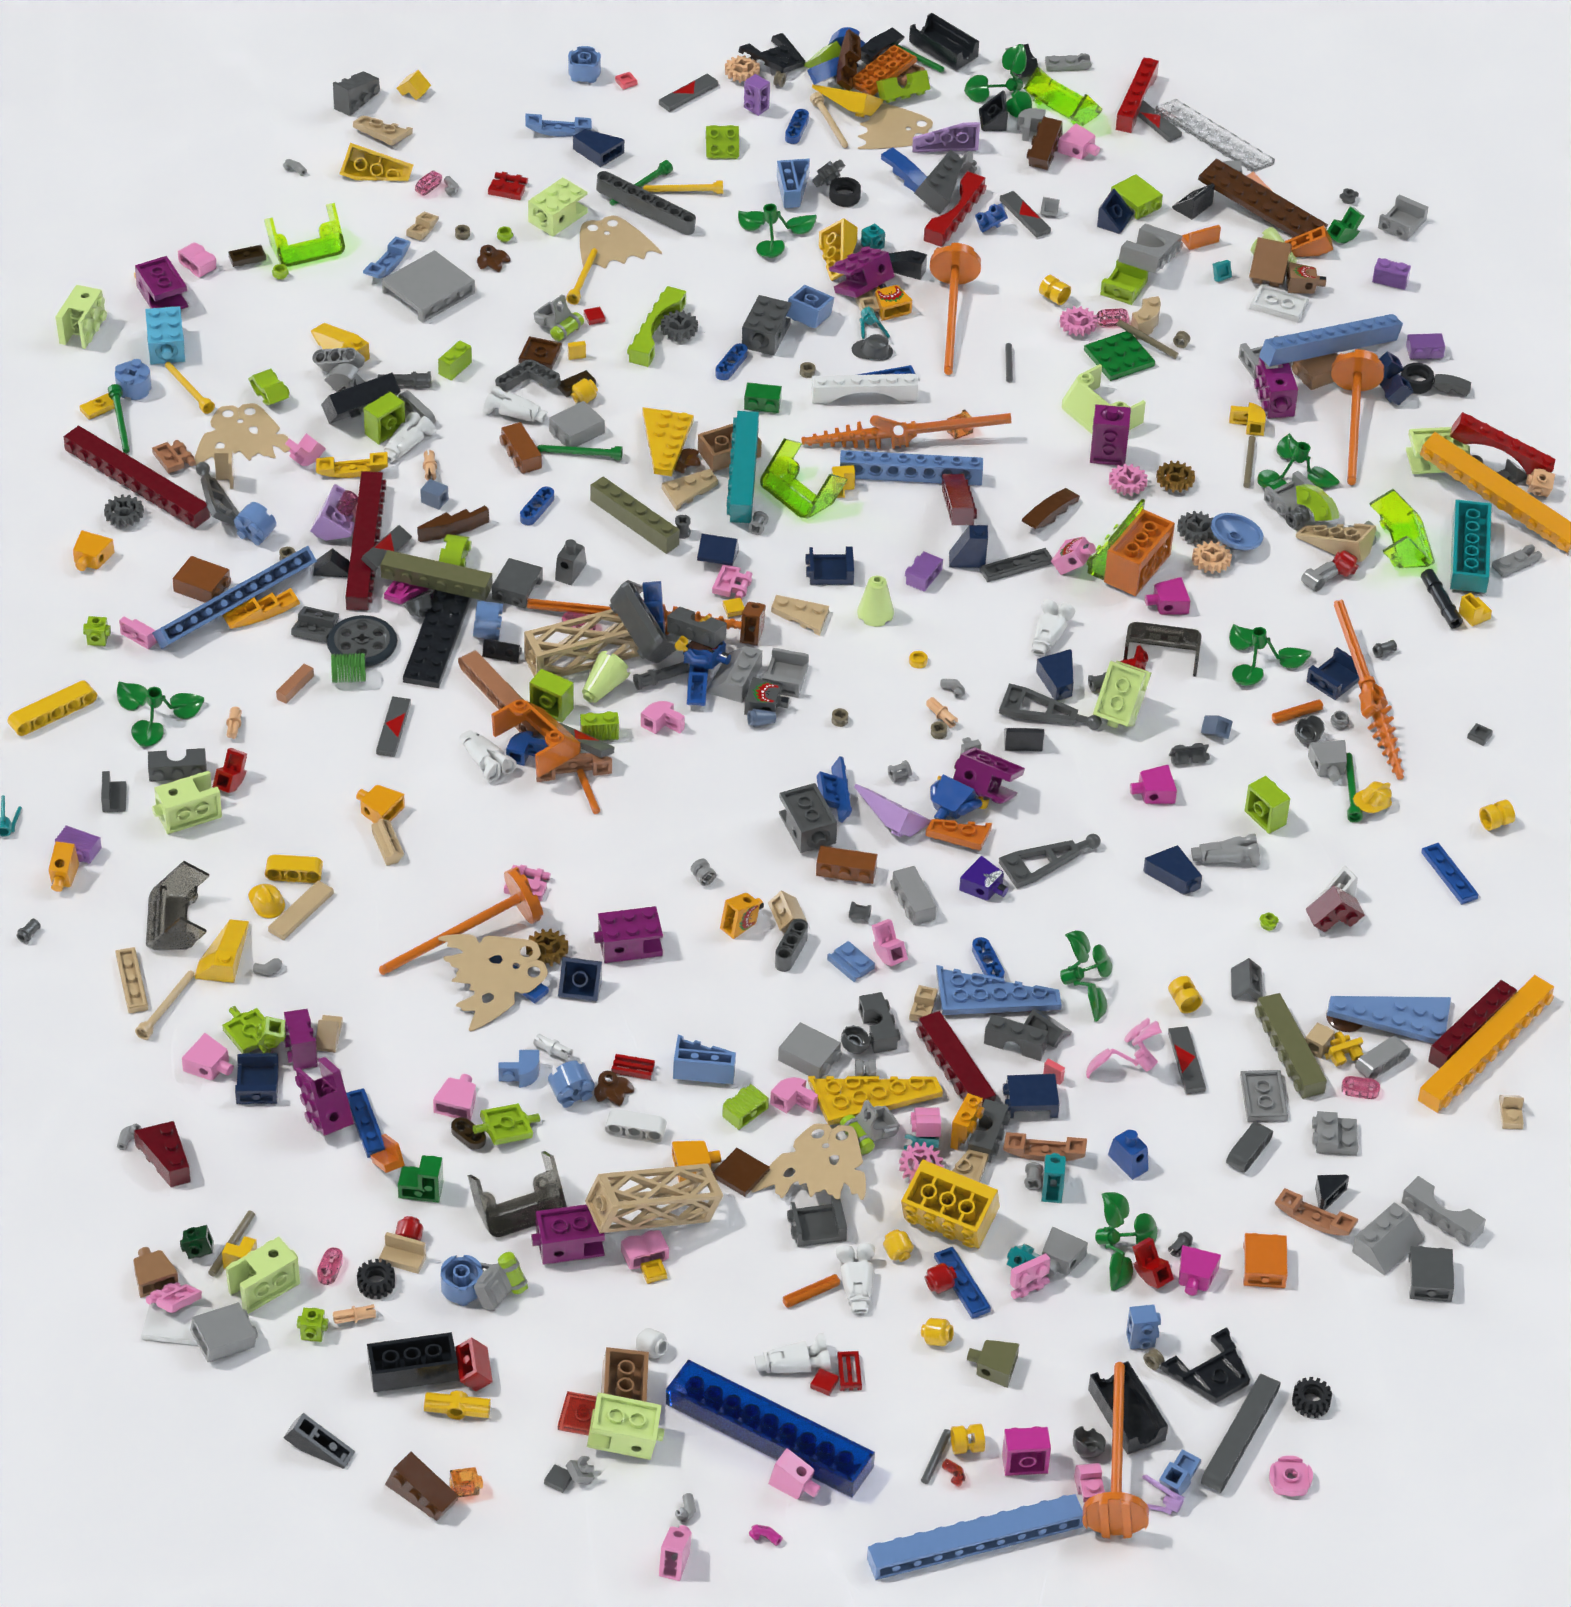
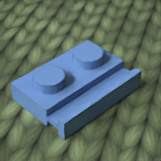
M849 941L835 949L832 954H827V960L853 982L858 977L861 978L875 969V962Z

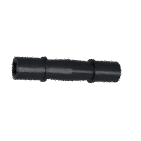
M1433 569L1423 571L1421 579L1441 610V615L1445 618L1450 628L1460 627L1463 619L1444 590L1442 582L1439 581Z

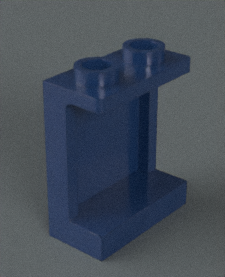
M846 546L845 554H813V547H809V554H805V564L809 565L806 566V577L810 578V585H854L853 546Z
M1336 647L1333 656L1319 668L1314 665L1308 668L1306 682L1333 700H1336L1357 684L1360 679L1352 656Z
M237 1054L236 1104H277L278 1054Z
M1055 1074L1007 1075L1006 1083L1003 1084V1096H1007L1005 1104L1009 1105L1010 1119H1014V1112L1049 1111L1050 1118H1058L1060 1104Z

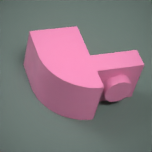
M307 433L298 444L290 438L285 443L290 447L289 452L291 454L289 457L302 466H309L314 463L316 458H319L326 450L324 446Z
M654 702L641 712V727L654 734H657L664 726L678 733L684 730L685 716L674 711V704L671 702Z
M887 919L872 925L875 938L873 946L883 963L893 966L908 960L904 941L896 938L892 920Z
M792 1077L780 1081L771 1090L770 1104L786 1114L795 1104L813 1113L818 1106V1095L806 1088V1080Z
M1099 1463L1076 1465L1074 1478L1078 1495L1082 1494L1083 1503L1094 1495L1105 1493L1102 1469Z

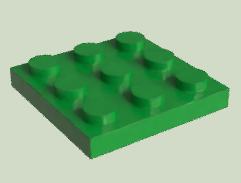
M1127 331L1084 345L1086 354L1096 365H1102V372L1109 381L1155 366V360L1133 334Z

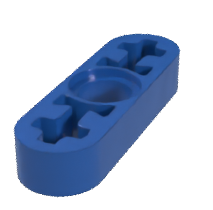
M797 109L794 112L785 132V141L787 143L797 144L800 141L809 121V112L807 110Z
M741 343L735 344L716 366L715 376L717 379L728 380L747 358L748 348L746 345Z
M545 486L536 492L520 511V522L522 524L532 525L539 519L554 501V489ZM540 504L541 507H533V505Z
M984 937L975 938L972 942V953L983 974L1004 978L1005 971L989 940ZM991 959L993 960V962L988 964L985 963L983 960Z

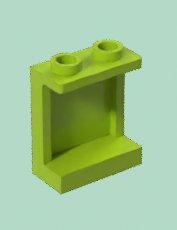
M1137 174L1111 187V190L1115 188L1125 203L1135 210L1134 218L1137 220L1162 207L1163 194Z
M1117 259L1116 267L1108 279L1104 278L1101 282L1100 295L1132 305L1148 282L1149 271L1119 262Z

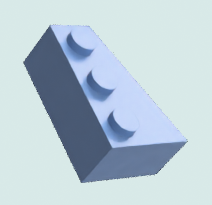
M810 158L777 161L776 177L783 208L801 206L810 173Z
M678 1034L673 1062V1079L722 1084L734 1083L735 1052L716 1046L711 1048L703 1046L701 1041L695 1040L691 1042L684 1040V1036Z

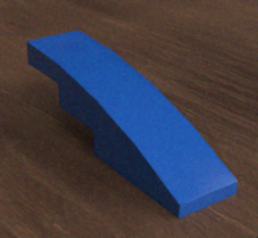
M839 57L807 70L814 85L837 77Z
M892 147L881 154V160L893 167L892 172L902 178L904 186L915 192L927 178L912 161Z
M661 581L643 582L644 602L665 635Z
M690 664L687 705L705 706L709 669Z

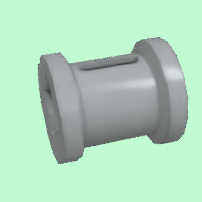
M762 511L755 512L753 521L748 525V530L752 534L761 535L764 531V525L768 523V515Z
M907 760L902 761L901 764L889 765L887 767L888 775L892 782L897 781L898 778L910 777L912 775V770Z
M1036 1162L1028 1163L1025 1166V1172L1027 1173V1177L1024 1180L1025 1187L1031 1190L1040 1189L1042 1187L1041 1174L1043 1173V1166Z

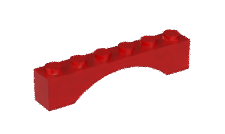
M1143 57L1117 113L1115 130L1132 133L1145 94L1149 87L1154 85L1157 78L1159 60Z
M967 171L960 180L959 194L961 200L952 210L932 218L924 228L925 242L942 247L946 241L950 240L951 234L956 232L960 222L964 221L967 213L971 212L973 205L977 204L979 197L985 193L987 185H985L986 177Z
M1462 412L1452 425L1451 438L1465 445L1479 444L1502 450L1519 462L1527 476L1528 474L1531 475L1534 469H1544L1550 473L1554 470L1555 458L1471 415Z

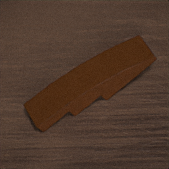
M850 29L846 31L837 68V84L848 91L853 89V76L857 74V62L861 60L860 37Z
M1064 488L1035 506L1022 518V522L1034 529L1055 522L1057 515L1067 512L1069 505L1077 503L1080 495Z
M484 505L472 512L464 509L452 516L446 512L417 527L418 541L438 540L445 538L447 534L458 535L489 523V509Z

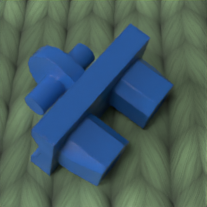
M1002 203L998 205L993 204L989 207L988 211L984 213L979 212L975 215L982 233L994 226L999 228L1001 222L1008 218Z

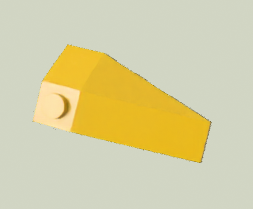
M812 84L813 89L845 109L854 112L857 117L872 116L884 100L865 93Z
M350 143L339 175L354 180L409 181L414 165Z
M845 218L819 231V248L823 251L822 257L827 263L826 269L832 281L844 274L831 272L829 267L835 265V262L848 258V255L853 254L857 243L858 227Z
M323 323L311 330V334L322 349L354 348L364 356L365 362L370 359L369 343L357 334L327 323Z
M229 919L199 960L195 979L235 982L249 921Z

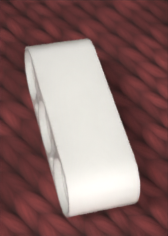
M612 1109L608 1115L605 1131L609 1135L659 1143L663 1140L667 1121L658 1115Z

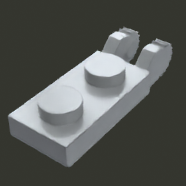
M1081 53L1078 56H1045L1047 71L1087 70L1092 66L1090 55L1086 53Z
M1529 544L1522 550L1493 561L1492 567L1502 577H1505L1531 566V564L1542 558V553L1540 551L1534 552L1535 546Z

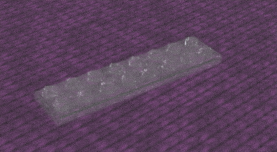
M1178 99L1155 107L1154 112L1160 115L1161 118L1167 119L1174 126L1183 129L1187 134L1193 135L1197 140L1209 145L1210 148L1216 149L1223 156L1229 157L1234 161H1241V165L1250 172H1257L1275 163V158Z

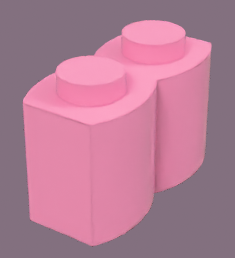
M193 242L178 251L179 262L185 268L190 269L197 277H202L216 269L215 256L205 251L204 247L198 243Z
M914 1107V1112L910 1113L911 1130L915 1132L916 1137H941L940 1109Z
M650 1230L641 1236H628L621 1241V1252L629 1269H638L640 1264L659 1258L661 1261H665L669 1258V1247L660 1230Z

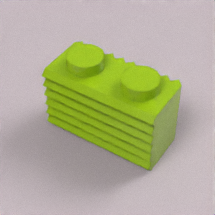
M458 341L437 359L439 366L438 374L453 380L463 369H466L472 363L471 345Z
M607 711L605 713L589 712L580 714V732L601 741L618 740V712Z
M750 1084L747 1088L743 1087L740 1089L735 1097H732V1099L728 1098L723 1103L722 1116L740 1130L769 1108V1097Z

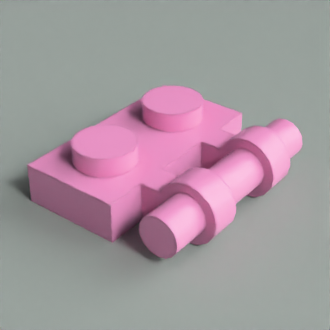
M722 565L712 587V593L730 597L731 593H736L735 598H741L742 600L746 596L747 587L752 582L753 574L750 571L742 574L739 567Z
M513 865L512 868H519L521 875L535 877L534 879H527L533 895L536 894L539 901H542L547 889V882H543L542 879L550 880L551 873L544 872V869L537 868V870L530 869L526 865ZM505 884L504 893L510 894L507 885Z
M1046 1253L1011 1269L1010 1284L1015 1289L1011 1291L1013 1299L1023 1298L1029 1292L1035 1289L1037 1291L1043 1289L1044 1285L1050 1283L1048 1276L1045 1275L1049 1274L1051 1258Z
M178 1282L174 1284L169 1283L162 1290L157 1289L151 1292L146 1297V1302L148 1304L156 1303L158 1307L173 1313L201 1299L202 1291L187 1284L181 1286Z

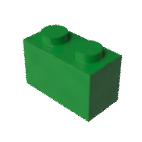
M747 382L744 395V409L779 413L782 386Z

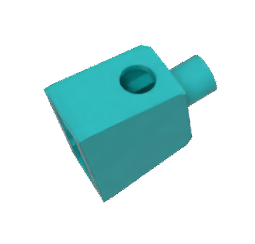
M1058 1153L1045 1155L1041 1202L1062 1203L1066 1165L1065 1156H1060ZM1050 1180H1056L1057 1186H1050Z

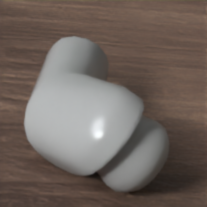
M286 159L282 165L287 171L293 167L301 176L307 173V169L300 162L292 159Z
M446 176L444 183L448 187H445V191L448 195H453L457 191L458 183L450 176Z
M941 679V688H951L954 691L955 698H961L965 694V688L957 679Z
M274 958L266 964L254 963L253 972L271 976L281 969L282 961L279 958Z
M136 1123L122 1129L117 1148L120 1150L127 1149L128 1142L134 1139V1130L142 1129L141 1126Z
M686 1493L682 1496L684 1507H680V1511L676 1510L675 1516L680 1522L688 1521L696 1513V1506L693 1494Z

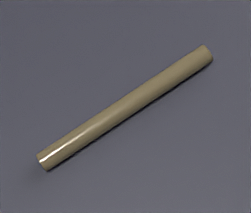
M1121 319L1117 322V326L1174 359L1178 357V352Z
M1249 436L1243 484L1245 488H1250L1255 436Z
M249 1210L227 1243L237 1244L255 1216L253 1211ZM222 1251L208 1271V1274L212 1277L216 1276L223 1265Z

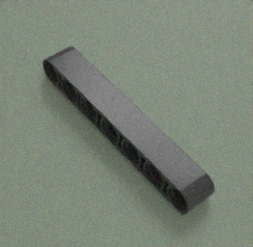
M601 171L597 174L596 190L599 193L682 234L691 235L695 232V214L610 172Z
M1263 1374L1258 1376L1201 1479L1202 1485L1222 1493L1274 1401L1281 1385L1280 1381Z

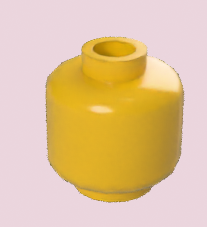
M584 378L572 386L573 393L571 397L576 403L582 401L589 403L596 398L598 389L591 379L587 380Z
M896 1229L885 1235L883 1247L891 1260L903 1262L911 1257L910 1253L913 1251L914 1246L906 1232Z
M929 1318L921 1327V1336L924 1337L928 1345L946 1346L953 1339V1325H950V1322L946 1319Z

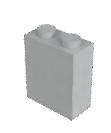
M582 401L549 417V431L563 445L577 447L604 434L605 420L585 401Z
M801 1022L778 1049V1061L808 1076H815V1079H821L824 1075H827L834 1062H838L842 1055L841 1042Z
M239 1302L192 1317L190 1331L207 1362L255 1347L256 1338L258 1337L257 1329L254 1325H251L247 1311L241 1307Z

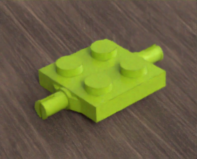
M236 1006L231 1007L229 1013L234 1018L222 1024V1029L242 1054L249 1053L255 1049H260L263 1053H271L272 1050L270 1048L257 1044L258 1036H255V1030L257 1025L261 1024L265 1018L258 1008L240 1013Z
M519 1103L481 1110L480 1118L483 1124L473 1125L474 1134L487 1132L494 1145L530 1139L533 1137L530 1123L540 1122L539 1113L526 1115Z

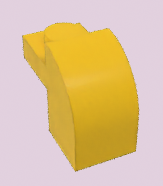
M1249 403L1248 407L1231 406L1229 423L1246 425V434L1264 436L1266 413L1262 407L1254 403Z

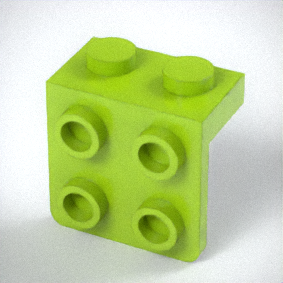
M706 126V157L708 159L739 158V126Z

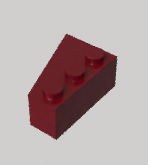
M174 1121L134 1130L135 1146L156 1167V1171L170 1187L191 1182L189 1165Z

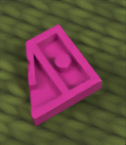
M393 581L384 593V599L401 605L429 590V588Z

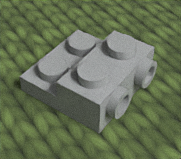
M1317 1111L1316 1117L1313 1116L1312 1129H1316V1132H1313L1312 1144L1316 1145V1153L1357 1156V1119L1338 1118V1112Z

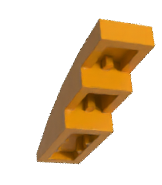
M289 588L277 596L272 592L258 601L253 597L222 616L229 628L233 629L274 617L299 605L300 602L293 590Z

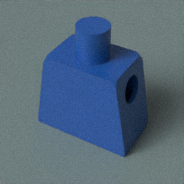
M1128 1129L1113 1138L1108 1156L1132 1180L1148 1171V1148L1138 1137V1133L1135 1130Z

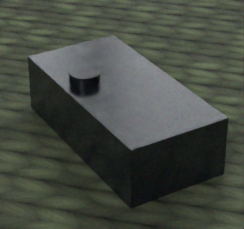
M392 372L331 394L323 401L321 406L329 424L350 416L351 418L358 417L364 411L363 408L381 396L389 392L397 396L401 391Z
M452 1332L367 1344L368 1365L373 1392L459 1381L458 1361Z

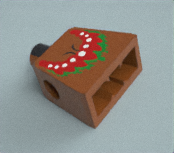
M747 602L741 617L743 626L740 631V643L758 646L765 623V604ZM750 627H755L753 632L749 630Z

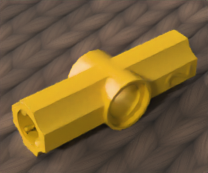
M452 1391L450 1394L426 1392L425 1412L444 1413L455 1420L463 1419L465 1416L488 1418L490 1414L491 1399L468 1397L463 1391Z

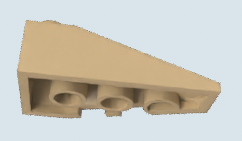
M1360 523L1354 524V527H1344L1343 524H1337L1336 527L1327 528L1326 525L1303 526L1296 533V538L1334 555L1337 552L1346 550L1358 558L1357 562H1362L1371 552L1376 526Z

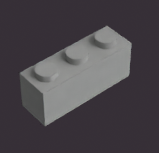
M911 866L893 871V877L890 880L891 888L893 891H896L900 905L904 906L906 917L911 919L913 925L935 920L936 905L916 867Z

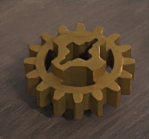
M1170 461V464L1164 462L1163 466H1159L1157 470V483H1160V487L1165 486L1166 491L1172 489L1173 493L1175 490L1181 493L1182 489L1188 491V487L1192 488L1195 482V471L1191 470V466L1186 467L1185 462L1183 464H1180L1179 461L1176 463Z
M542 929L541 933L534 931V936L529 935V940L536 942L539 946L541 955L538 960L544 962L545 965L549 963L550 966H553V962L560 964V959L568 954V940H565V935L560 936V931L553 933L552 929H549L548 932ZM526 946V955L531 956L533 950L531 947Z

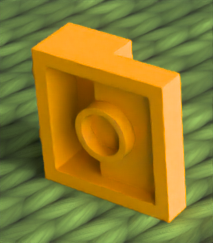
M967 1093L952 1122L950 1148L958 1150L961 1143L965 1144L969 1134L974 1133L977 1126L976 1121L981 1119L985 1108L982 1107L983 1098Z

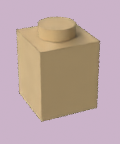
M1318 1022L1306 1036L1305 1040L1313 1055L1321 1059L1329 1047H1331L1330 1040L1334 1039L1335 1031Z

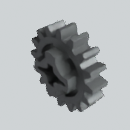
M840 159L834 163L829 161L817 170L818 175L815 176L812 182L816 187L822 186L824 183L828 186L833 180L841 176L839 172L846 165Z
M676 310L675 313L669 312V316L664 315V319H661V331H663V335H668V339L673 337L674 341L677 338L683 341V338L689 340L690 336H695V332H698V320H696V316H691L690 312L685 314L684 310L682 312Z
M121 494V498L114 496V500L109 499L104 509L106 521H110L111 525L116 523L117 527L121 525L127 527V524L133 526L134 521L139 523L144 513L141 500L137 501V497L131 498V495L124 497L123 494Z
M1193 511V514L1186 512V516L1181 515V518L1178 519L1177 532H1180V537L1185 536V541L1191 539V543L1197 541L1201 544V540L1208 542V538L1213 539L1214 535L1211 530L1213 517L1209 518L1208 513L1203 515L1202 511L1199 513Z

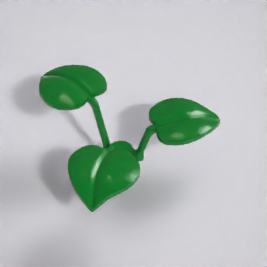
M1018 44L1011 47L1002 56L1003 67L1006 70H1010V74L1013 77L1009 78L1006 84L988 85V78L986 76L975 75L966 83L965 94L974 102H984L990 94L988 88L1006 87L1009 91H1014L1011 94L1012 98L1007 101V109L1010 115L1018 118L1023 110L1032 108L1030 95L1027 92L1020 91L1023 88V81L1014 74H1021L1026 68L1027 57L1024 45Z
M772 203L766 204L763 207L764 212L738 211L739 224L745 230H757L765 222L769 224L771 241H762L756 247L758 255L765 258L777 257L785 249L782 240L774 241L773 224L777 222L778 217L785 227L791 229L794 234L808 233L814 227L817 215H806L791 218L786 223L781 216V212L777 211V206Z
M1290 433L1279 441L1276 448L1279 456L1284 459L1291 458L1282 475L1279 476L1277 472L1267 469L1261 471L1257 477V482L1261 487L1265 489V487L1269 486L1275 490L1287 484L1282 478H1284L1294 461L1297 463L1306 461L1307 472L1309 473L1307 479L1315 486L1329 488L1339 484L1340 481L1322 467L1314 466L1311 470V457L1308 456L1311 449L1310 445L1306 442H1297Z
M1233 624L1230 630L1229 640L1233 648L1245 650L1249 646H1254L1252 666L1242 664L1236 666L1232 671L1234 681L1240 685H1254L1262 680L1264 676L1263 669L1255 667L1257 649L1265 648L1267 643L1276 659H1280V665L1286 668L1300 667L1311 656V651L1292 647L1280 649L1277 654L1270 637L1267 638L1266 629L1263 627H1256L1252 630Z
M121 681L117 685V699L124 709L134 711L140 705L144 706L146 702L151 707L150 721H137L131 729L133 739L142 747L155 745L163 737V725L157 722L153 723L154 708H158L162 701H164L169 709H173L176 717L181 719L194 717L204 703V697L197 694L178 693L170 698L169 703L166 696L162 695L159 687H150L147 690L142 685Z
M1079 930L1071 931L1065 934V936L1069 940L1078 962L1068 966L1066 969H1062L1060 977L1065 985L1074 983V986H1088V998L1094 1022H1096L1107 1010L1105 994L1101 988H1096V984L1080 981L1084 978L1085 971L1094 968L1098 969L1101 977H1108L1112 972V962L1105 947L1098 944L1094 946L1092 951L1096 964L1083 969L1078 967L1081 963L1088 961V953L1091 950V946L1084 932Z
M1105 1192L1101 1195L1104 1202V1215L1109 1227L1099 1228L1095 1233V1240L1099 1245H1106V1249L1115 1251L1111 1256L1109 1265L1111 1291H1115L1131 1281L1133 1263L1129 1257H1125V1253L1112 1245L1118 1243L1120 1237L1136 1236V1244L1148 1237L1152 1238L1155 1243L1157 1226L1150 1214L1141 1213L1134 1221L1135 1232L1119 1233L1114 1228L1123 1225L1124 1219L1128 1217L1130 1211L1128 1200L1120 1193Z

